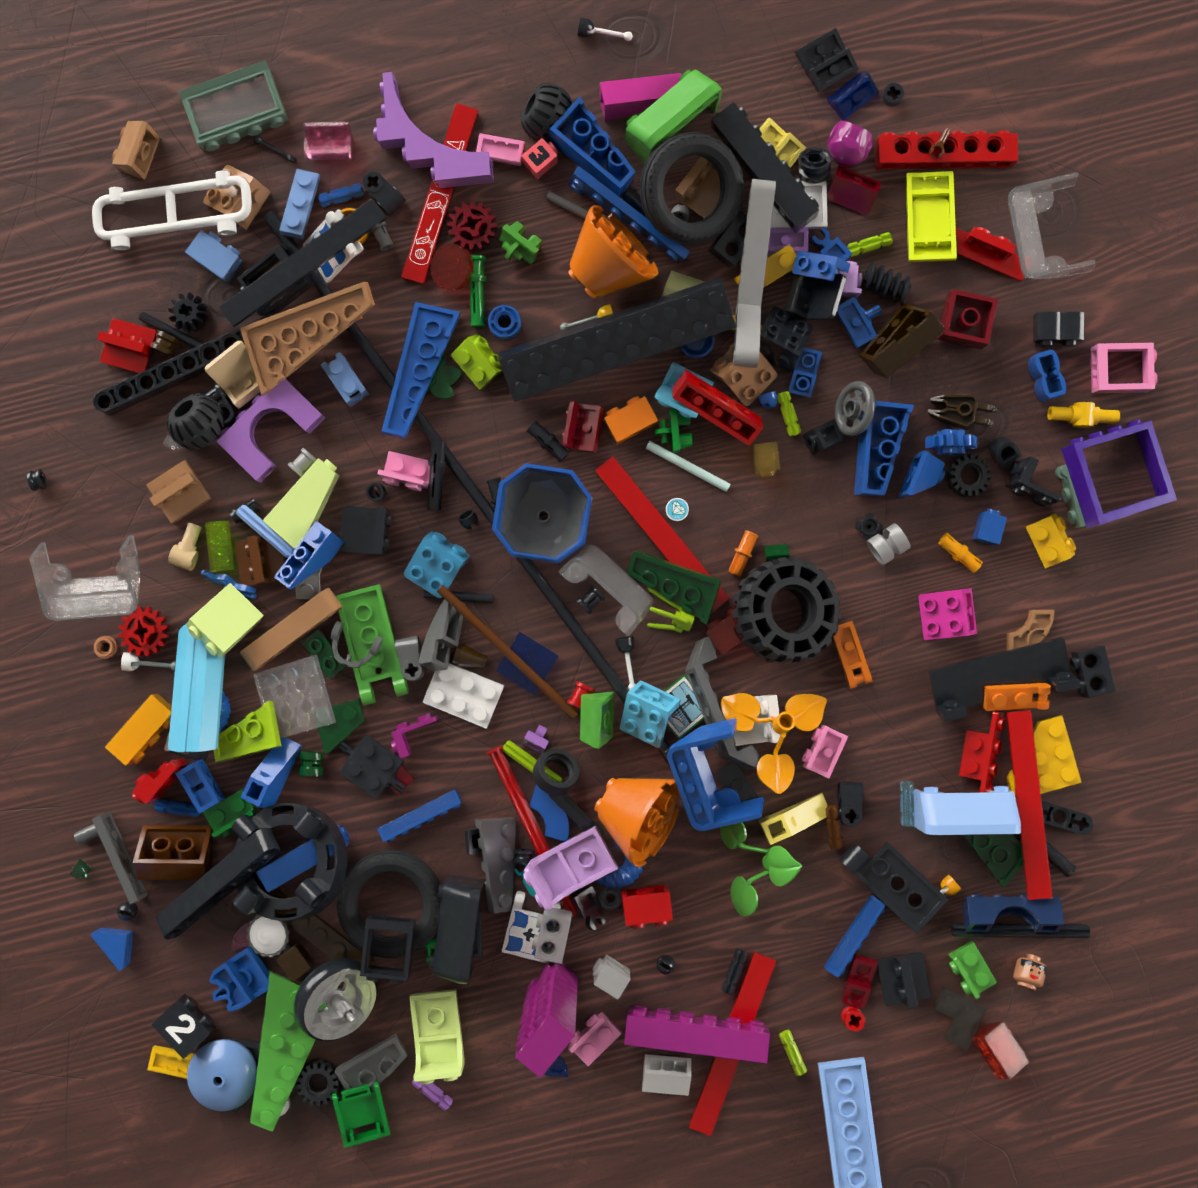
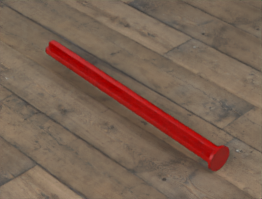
M503 745L488 751L486 755H490L539 856L550 850L502 751ZM569 894L562 898L560 903L564 910L572 911L573 917L577 915V911L570 899L572 894Z

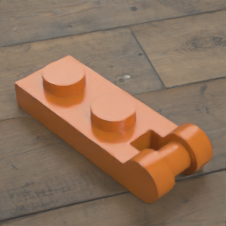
M853 621L837 625L839 627L838 632L832 638L849 689L857 687V684L863 682L865 684L872 682ZM860 668L861 674L854 676L852 670Z
M1047 683L985 686L983 707L986 711L1030 708L1046 710L1049 708L1050 701L1047 698L1051 692V685ZM1038 693V698H1032L1033 694Z

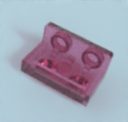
M349 122L304 123L305 160L351 159L353 137Z

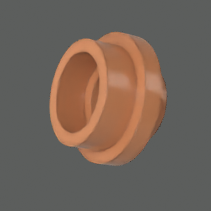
M101 636L94 643V652L102 659L113 657L118 650L116 640L110 636ZM105 643H108L110 646L107 652L103 649Z

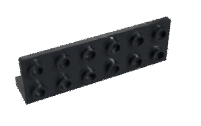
M1062 637L929 671L936 712L944 722L967 717V707L983 704L985 686L1047 683L1057 693L1081 688L1079 679L1070 672L1066 643Z

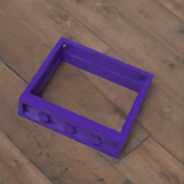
M1141 419L1127 423L1128 428L1123 429L1122 425L1107 429L1108 434L1103 435V431L1088 435L1089 440L1084 441L1083 437L1070 440V446L1061 448L1087 528L1177 500L1152 421L1142 423ZM1136 433L1156 496L1103 513L1082 449Z

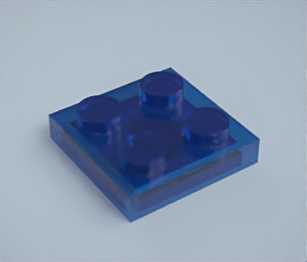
M519 632L510 646V649L543 680L559 657V655L522 632ZM504 656L495 671L535 695L539 688Z

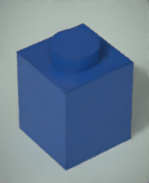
M987 509V512L979 513L972 540L993 546L999 545L1007 517L1000 516L1001 512L993 509Z

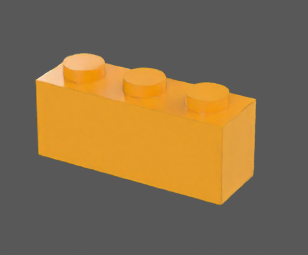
M151 694L105 748L125 766L133 763L137 764L145 756L143 751L148 746L152 747L160 739L159 733L164 728L168 729L170 727L172 705L159 694Z

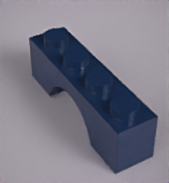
M973 894L966 897L962 904L965 932H989L996 918L1008 914L1023 918L1031 925L1035 932L1058 933L1064 926L1060 897L1028 900L1027 895L1006 897L1005 895L997 894L992 897H982L980 894Z

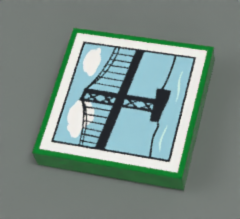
M685 674L664 690L681 699L679 707L669 716L667 726L678 739L704 719L689 679Z

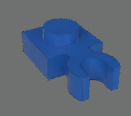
M824 227L820 230L824 236L823 240L817 239L815 235L811 238L815 246L823 248L819 254L838 257L844 261L852 255L838 237L832 241L829 231Z

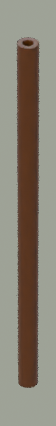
M444 585L437 590L450 605L571 719L578 714L570 704Z

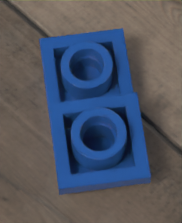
M803 348L794 365L788 392L811 398L822 355L821 351Z

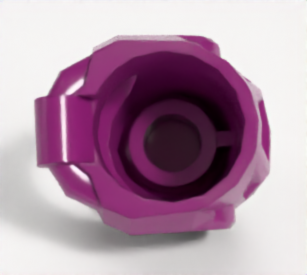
M839 121L833 127L826 143L828 145L827 150L833 157L832 161L844 167L865 161L872 147L873 135L855 124Z

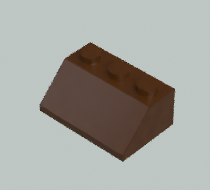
M143 825L133 859V866L138 880H199L211 870L213 862V829L211 826Z

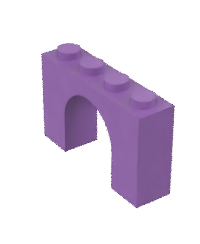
M287 379L283 380L268 394H259L252 401L253 405L247 411H242L236 417V422L231 427H226L219 434L220 438L216 441L260 483L277 467L258 448L255 442V427L264 415L271 412L287 413L309 434L325 419Z

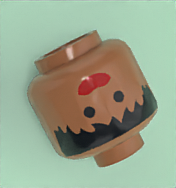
M1027 954V957L1017 959L1013 973L1017 986L1036 991V988L1044 985L1047 967L1044 963L1040 962V957Z

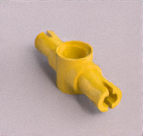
M1077 402L1069 407L1051 406L1048 408L1047 417L1048 420L1067 421L1075 428H1092L1098 423H1119L1120 411L1100 409L1095 407V403Z

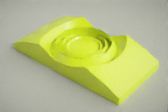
M953 171L907 173L906 210L909 262L955 261L957 259Z

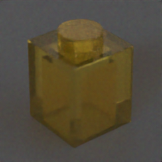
M777 441L754 444L751 448L755 474H761V477L775 476V472L781 469Z

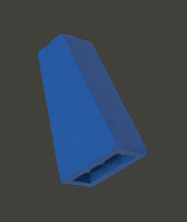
M337 824L347 847L350 844L348 841L350 839L349 833L345 827L341 828ZM312 839L268 863L256 872L267 892L272 891L317 864V851ZM328 845L331 856L334 854L333 845Z

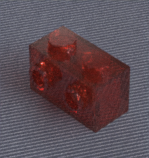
M991 1022L972 1038L997 1079H1011L1029 1063L1025 1057L1024 1050L1016 1043L1010 1028L1004 1022Z

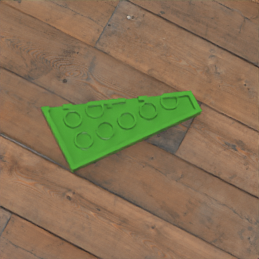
M270 971L250 1122L273 1132L316 1039L307 1036L300 1029L294 1016V1000L301 984L295 981L292 982L290 979ZM326 1004L320 1005L318 1010L325 1008Z

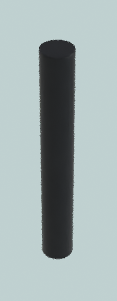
M141 312L139 315V320L179 339L193 348L204 344V342L145 312Z
M424 589V598L444 600L443 597L438 598ZM450 591L460 601L493 604V594Z

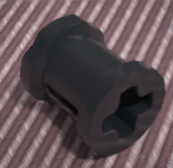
M593 584L584 596L576 599L589 615L601 600H606Z

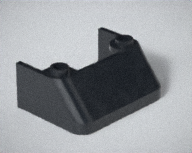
M448 875L444 885L440 884L438 898L442 899L435 955H430L429 969L433 970V975L458 984H469L474 969L471 965L480 897L485 879Z

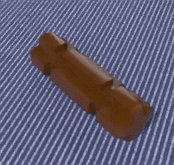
M828 805L825 811L828 818V837L831 838L829 845L831 849H841L843 838L840 836L842 835L841 820L838 816L840 815L839 807L837 805Z

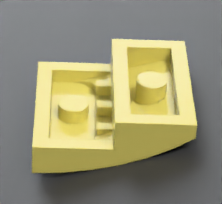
M768 118L760 127L761 137L766 143L770 142L774 146L779 160H784L791 168L806 147L790 132L786 133L771 118Z

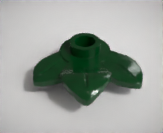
M444 354L427 390H430L436 398L448 399L454 396L451 385L455 384L462 374L458 368L445 365Z

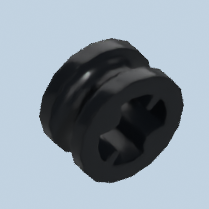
M898 83L888 84L882 94L884 103L888 106L899 105L904 96L903 87ZM890 90H894V93L899 94L895 100H893L892 96H887Z
M37 469L35 473L33 471L27 472V481L32 491H37L38 488L46 489L47 481L41 469Z
M525 848L514 849L516 857L513 861L529 863L533 859L532 854H534L535 850Z

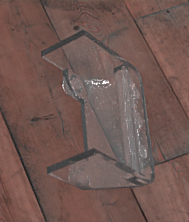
M1078 172L1017 186L1008 195V206L1020 268L1023 276L1027 279L1064 278L1091 272L1096 265L1095 259L1067 266L1066 261L1060 256L1045 257L1037 213L1045 212L1051 208L1054 201L1052 191L1075 186L1079 177Z
M129 535L119 549L121 560L116 565V576L73 579L70 569L64 564H50L45 543H40L29 559L43 614L50 620L60 621L133 613L139 602L140 564L134 536Z

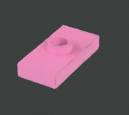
M480 133L476 152H489L492 160L495 162L521 166V156L524 153L525 141Z

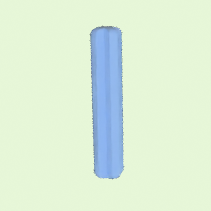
M242 505L237 510L236 515L285 557L288 558L295 550L246 505Z

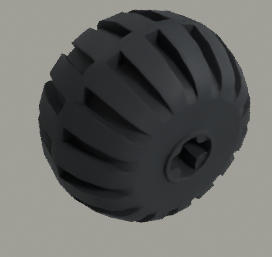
M543 83L538 85L531 93L521 117V125L526 134L536 141L542 138L545 142L551 141L549 136L550 128L556 121L560 120L561 116H564L566 110L572 105V100L568 93L555 84ZM569 117L560 126L561 128L559 129V131L561 133L565 128Z
M200 393L191 394L179 401L171 409L166 420L167 429L172 440L178 445L191 450L201 449L212 443L224 428L222 422L225 418L223 410L219 405L217 406L219 403L211 397Z

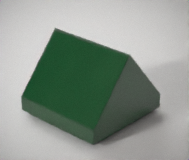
M787 544L764 546L765 563L785 557L788 559L790 557Z

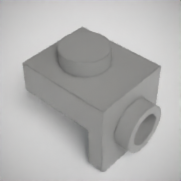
M322 568L295 586L296 599H312L321 592L320 574Z

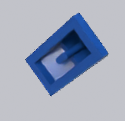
M101 927L90 935L119 971L130 964L134 931Z

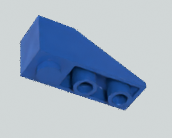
M316 521L274 578L291 590L329 563L345 542Z
M282 736L280 739L281 747L273 748L252 773L241 798L261 808L275 805L302 745Z

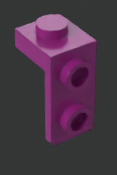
M428 713L418 717V722L412 725L409 724V721L396 725L397 730L391 732L394 740L391 742L395 755L399 754L400 759L411 755L412 752L404 732L439 720L437 715L431 717V714Z

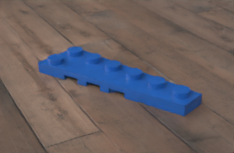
M580 166L576 168L568 181L571 184L570 188L578 195L583 193L616 218L626 223L634 232L647 238L651 245L664 250L666 256L672 261L677 262L678 260L681 263L690 253L689 250L680 243L658 232L646 217Z
M415 302L382 434L406 439L460 318L459 311Z

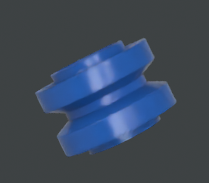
M500 305L491 311L488 318L491 333L499 340L508 341L514 339L521 330V319L517 310L508 305ZM503 318H508L511 320V324L507 328H502L499 326V321Z

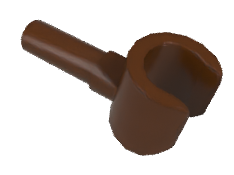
M945 128L937 144H934L929 149V155L934 148L940 150V155L937 159L944 154L943 146L951 131L950 129Z

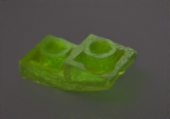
M229 520L206 522L211 572L234 570Z

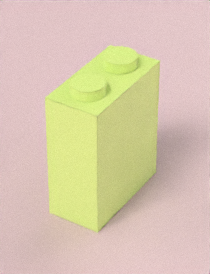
M229 583L189 619L187 627L189 633L195 639H200L205 644V648L213 656L217 655L221 659L260 623L264 615Z

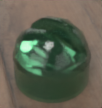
M79 859L70 876L79 880L87 878L86 873H90V866L85 861Z

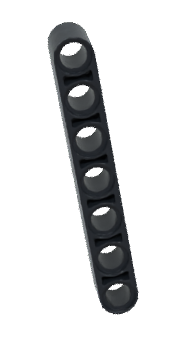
M262 828L253 833L156 916L165 939H173L184 933L280 852L271 828Z

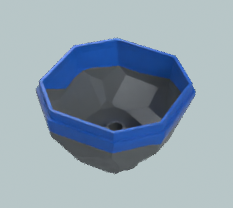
M526 463L499 483L492 530L512 557L559 564L585 545L592 496L573 470ZM546 512L548 518L541 520L539 518L540 513Z

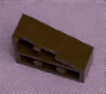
M903 303L859 356L875 374L888 378L946 329L932 311Z

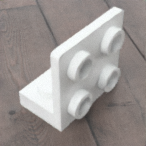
M777 695L754 696L760 705V714L756 718H770L771 716L776 718L779 715ZM754 722V726L750 731L740 732L735 730L734 734L735 746L762 742L777 743L780 738V734L773 730L771 722Z

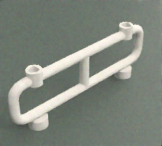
M217 171L215 173L216 178L128 192H124L121 187L109 188V194L99 197L93 205V228L99 238L111 240V249L113 250L130 249L131 237L217 225L218 234L234 235L237 233L236 222L243 221L251 212L250 186L240 176H230L228 171ZM233 185H238L241 188L242 208L239 212L177 221L175 194L213 188L227 189ZM159 196L166 197L167 223L105 231L103 229L102 208L105 205L124 204L126 201Z

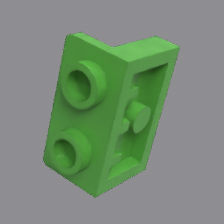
M973 941L948 954L951 962L948 964L955 975L959 974L963 982L960 985L967 996L971 994L975 999L980 998L979 993L997 983Z

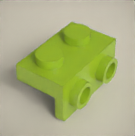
M479 334L467 337L451 354L452 358L479 390L484 389L498 374L503 372L498 360L499 356L490 349L486 339Z

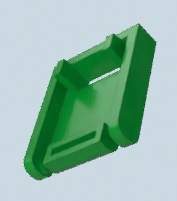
M378 1081L373 1082V1090H370L369 1084L341 1091V1099L338 1098L337 1093L332 1094L344 1148L390 1135ZM376 1122V1129L354 1135V1128Z

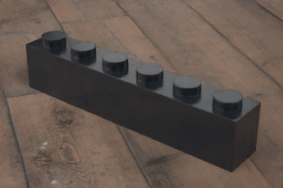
M732 102L711 119V128L732 151L737 161L752 179L776 181L773 206L796 234L818 216L819 204L813 196L809 197L806 194L801 180L795 179L791 175L788 164L784 160H779L774 146L770 142L766 143L759 127L749 122L746 111L741 106L737 107Z

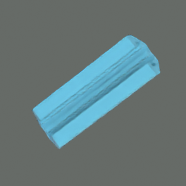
M187 622L178 633L168 750L175 752L215 750L218 748L225 655L220 659L217 655L213 656L205 648V644L200 639H195L189 633Z

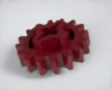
M471 200L470 205L467 206L463 201V208L459 209L455 206L456 214H449L452 222H448L447 227L453 230H450L448 234L450 237H455L453 240L455 245L461 243V250L464 251L468 246L470 252L474 251V247H478L482 251V244L485 243L487 246H490L489 238L495 239L496 237L495 233L492 232V230H497V224L492 223L496 221L495 215H490V207L484 210L483 202L475 206L474 200ZM472 212H476V213H479V214H481V215H480V216H477V215H475V214H472ZM464 215L462 222L458 224L459 219ZM470 223H473L475 225L474 230H471V228L469 227ZM487 227L485 234L481 237L482 231ZM467 236L469 238H472L473 240H467L463 237Z

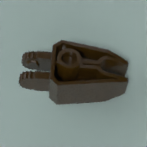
M940 395L930 399L931 403L946 407L944 410L928 409V414L940 422L967 431L972 429L974 425L993 426V420L979 418L976 415L977 411L995 413L997 407L978 403L975 395Z

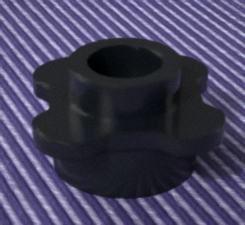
M867 513L863 520L855 523L856 530H860L864 540H869L874 534L881 532L883 529L882 524L875 519L873 513Z

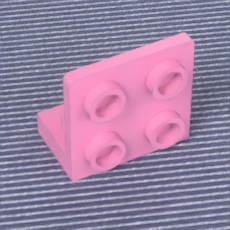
M389 451L384 471L378 469L377 474L387 484L399 486V483H404L408 489L421 492L422 488L428 489L430 466H428V460Z

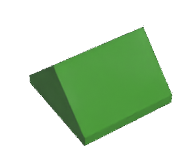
M615 692L581 695L580 740L594 748L600 749L613 738Z

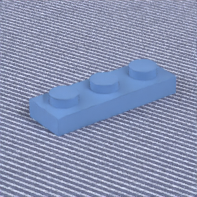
M296 169L279 230L281 235L299 239L304 238L320 181L318 173Z

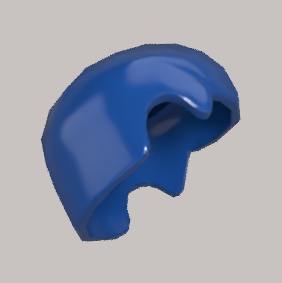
M714 335L680 346L681 350L690 358H703L713 349L715 343Z

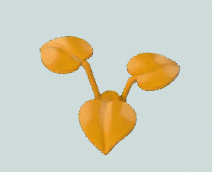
M738 693L724 696L721 699L722 714L726 720L737 719V731H750L754 726V722H771L773 730L780 734L773 752L774 755L766 754L762 756L757 764L759 779L776 794H781L789 787L795 771L793 760L789 755H778L786 733L794 728V726L801 731L807 732L816 729L822 721L827 699L814 694L795 695L787 701L785 705L786 712L780 713L776 718L771 716L770 718L760 719L756 718L760 714V705L752 695Z

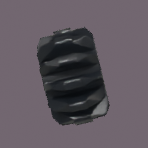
M189 292L186 298L183 294H179L178 302L174 299L171 300L175 306L168 308V312L173 314L169 317V320L175 322V327L178 330L183 328L184 332L189 333L192 328L196 332L198 331V324L205 326L206 323L202 318L209 317V314L204 311L208 306L205 303H201L202 298L200 296L194 297ZM191 309L192 312L189 311V313H191V315L187 317V316L185 315V314H188V313L186 312V310Z

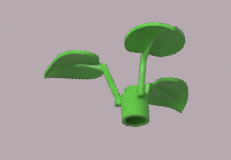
M743 822L720 827L721 838L729 849H736L739 845L742 849L766 854L762 859L765 871L749 878L747 882L742 876H738L731 885L733 905L741 916L746 917L752 915L758 905L757 892L751 886L753 881L769 874L771 881L776 886H784L795 878L802 865L781 846L763 849L745 845L743 841L747 838V832Z

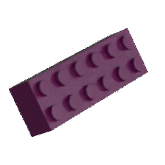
M634 1005V1009L629 1008L624 1045L767 1063L770 1032L768 1026L764 1025V1022L750 1020V1024L740 1023L741 1019L734 1017L718 1020L716 1015L711 1014L695 1017L694 1013L680 1011V1014H672L669 1009L657 1008L656 1012L649 1011L646 1006Z

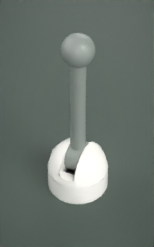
M124 652L121 660V670L134 671L139 665L171 668L175 671L176 662L140 661L136 654Z

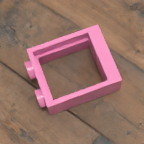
M1106 343L1091 347L1092 393H1147L1155 389L1157 373L1154 372V363L1157 359V352L1154 349V343ZM1142 351L1143 383L1108 384V352Z

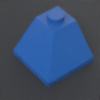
M925 450L916 454L897 498L902 500L933 487L937 483L940 484L945 475L943 470L945 463Z

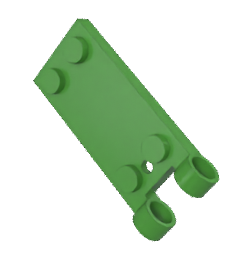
M378 584L337 595L336 598L343 606L338 612L343 623V631L349 654L352 656L351 662L363 659L369 653L377 636L383 638L378 654L376 656L373 655L360 668H353L362 704L365 706L376 702L371 682L392 677L397 697L409 694L408 684L401 673L399 659L396 654L395 638L381 585ZM378 667L382 669L381 674L376 673Z

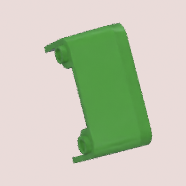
M689 69L682 74L679 79L680 81L643 113L639 116L635 114L627 121L628 127L626 128L625 142L644 164L651 153L662 142L676 134L706 107H709L714 114L718 111L723 90L715 81L696 69L693 71Z

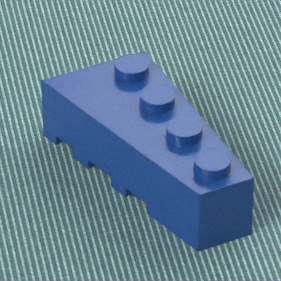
M579 96L566 110L565 114L559 118L560 120L556 121L550 128L549 136L551 141L549 142L620 197L633 183L635 171L620 150L613 145L606 131L602 130L596 122L595 116L592 112L588 111L584 101ZM569 117L567 124L561 133L559 131V129L561 128L560 126Z
M875 401L873 419L868 428L858 435L854 496L876 498L885 495L894 468L893 464L901 447L902 436L906 431L907 421L914 405Z

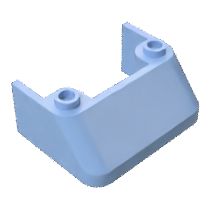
M995 786L994 791L985 793L938 792V787H924V791L912 789L913 826L925 834L1021 833V821L1014 791L1009 790L1008 786Z

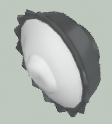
M256 915L255 919L250 921L246 938L249 941V947L253 948L255 953L260 954L262 957L268 956L272 958L275 955H280L281 951L286 949V944L289 942V931L285 922L271 920L261 915Z

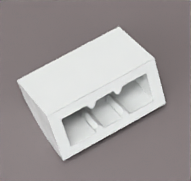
M645 1054L642 1092L689 1095L691 1058Z

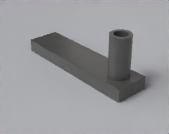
M111 811L93 818L94 824L74 833L75 841L79 845L100 837L130 904L148 896L142 880L137 878L133 860Z

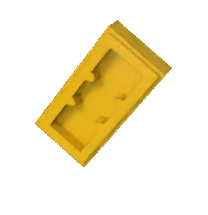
M154 1045L147 1070L187 1079L188 1066L194 1054L190 1053L183 1059L174 1049Z

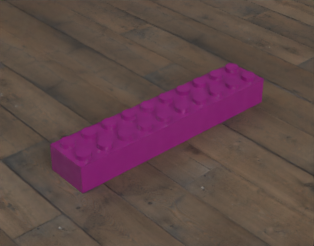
M548 961L541 970L540 978L538 980L534 978L526 988L528 991L525 994L523 1015L520 1018L522 1021L519 1024L521 1027L518 1033L520 1034L515 1045L517 1047L515 1058L540 1078L575 1036L578 974L564 962L560 964Z

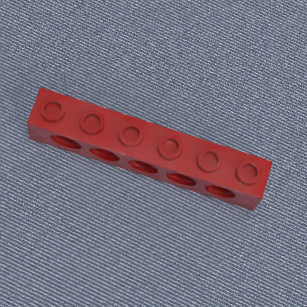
M1007 130L998 131L996 134H987V131H976L973 134H964L963 131L951 132L944 142V145L949 147L951 153L944 152L939 159H937L940 155L938 148H934L929 155V149L934 144H937L942 136L941 132L938 131L929 132L927 135H918V132H907L904 135L885 132L879 135L875 142V170L1012 168L1018 162V133H1010ZM964 145L971 146L973 153L967 152ZM987 145L994 146L996 152H990ZM918 146L926 147L928 153H921ZM895 147H902L905 150V153L899 154L895 150Z

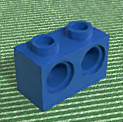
M203 759L195 761L175 773L199 814L226 799Z

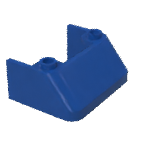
M736 718L701 726L669 748L667 759L690 824L696 830L706 831L762 817L763 797L741 802L735 790L731 788L717 790L704 750L714 747L717 741L734 737L737 726Z

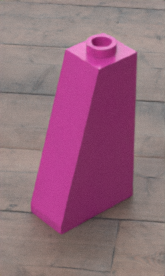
M681 73L600 82V103L604 121L643 113L680 81Z

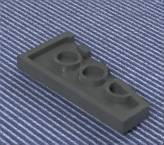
M516 818L475 820L476 828H479L480 832L478 845L482 849L484 859L481 862L482 871L486 873L487 880L484 886L488 912L501 913L512 911Z

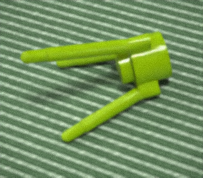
M648 587V591L679 611L672 614L650 607L651 612L673 619L672 624L674 625L648 623L647 627L673 630L682 633L683 630L689 632L695 615L689 614L675 602L669 601L661 593Z

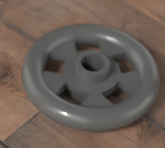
M862 381L851 382L844 387L837 398L835 421L839 430L847 436L861 434L868 428L873 419L875 397L868 384ZM855 391L856 396L851 398L850 394ZM863 395L865 396V403L861 399ZM850 420H854L852 427L848 426Z

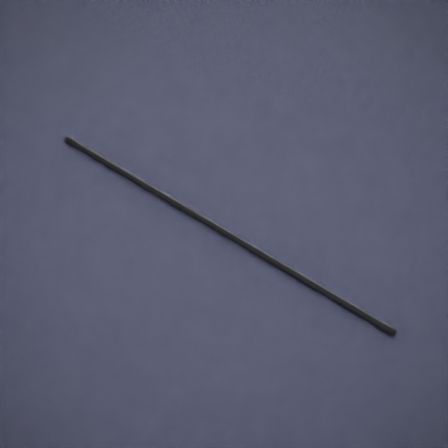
M270 211L263 217V220L272 232L280 239L284 246L290 249L292 254L301 249L293 237L280 234L279 230L282 221L275 211ZM317 270L308 275L322 297L333 293ZM354 322L346 330L392 390L396 376L356 322ZM419 409L414 419L415 423L431 444V440H442ZM445 445L444 461L447 462V466L490 524L493 525L494 508L448 446ZM516 557L625 704L629 690L534 562L531 559ZM663 738L662 745L657 749L670 767L667 759L670 746Z

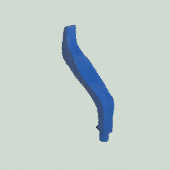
M205 570L201 571L204 578L225 587L231 583L246 599L255 600L257 597L255 588L238 584L226 574H213Z

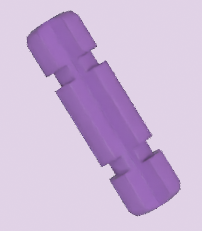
M413 1078L412 1085L417 1089H422L421 1092L434 1103H439L438 1106L442 1110L446 1111L451 1106L452 1098L447 1094L443 1095V1091L435 1084H420V1081L415 1082Z

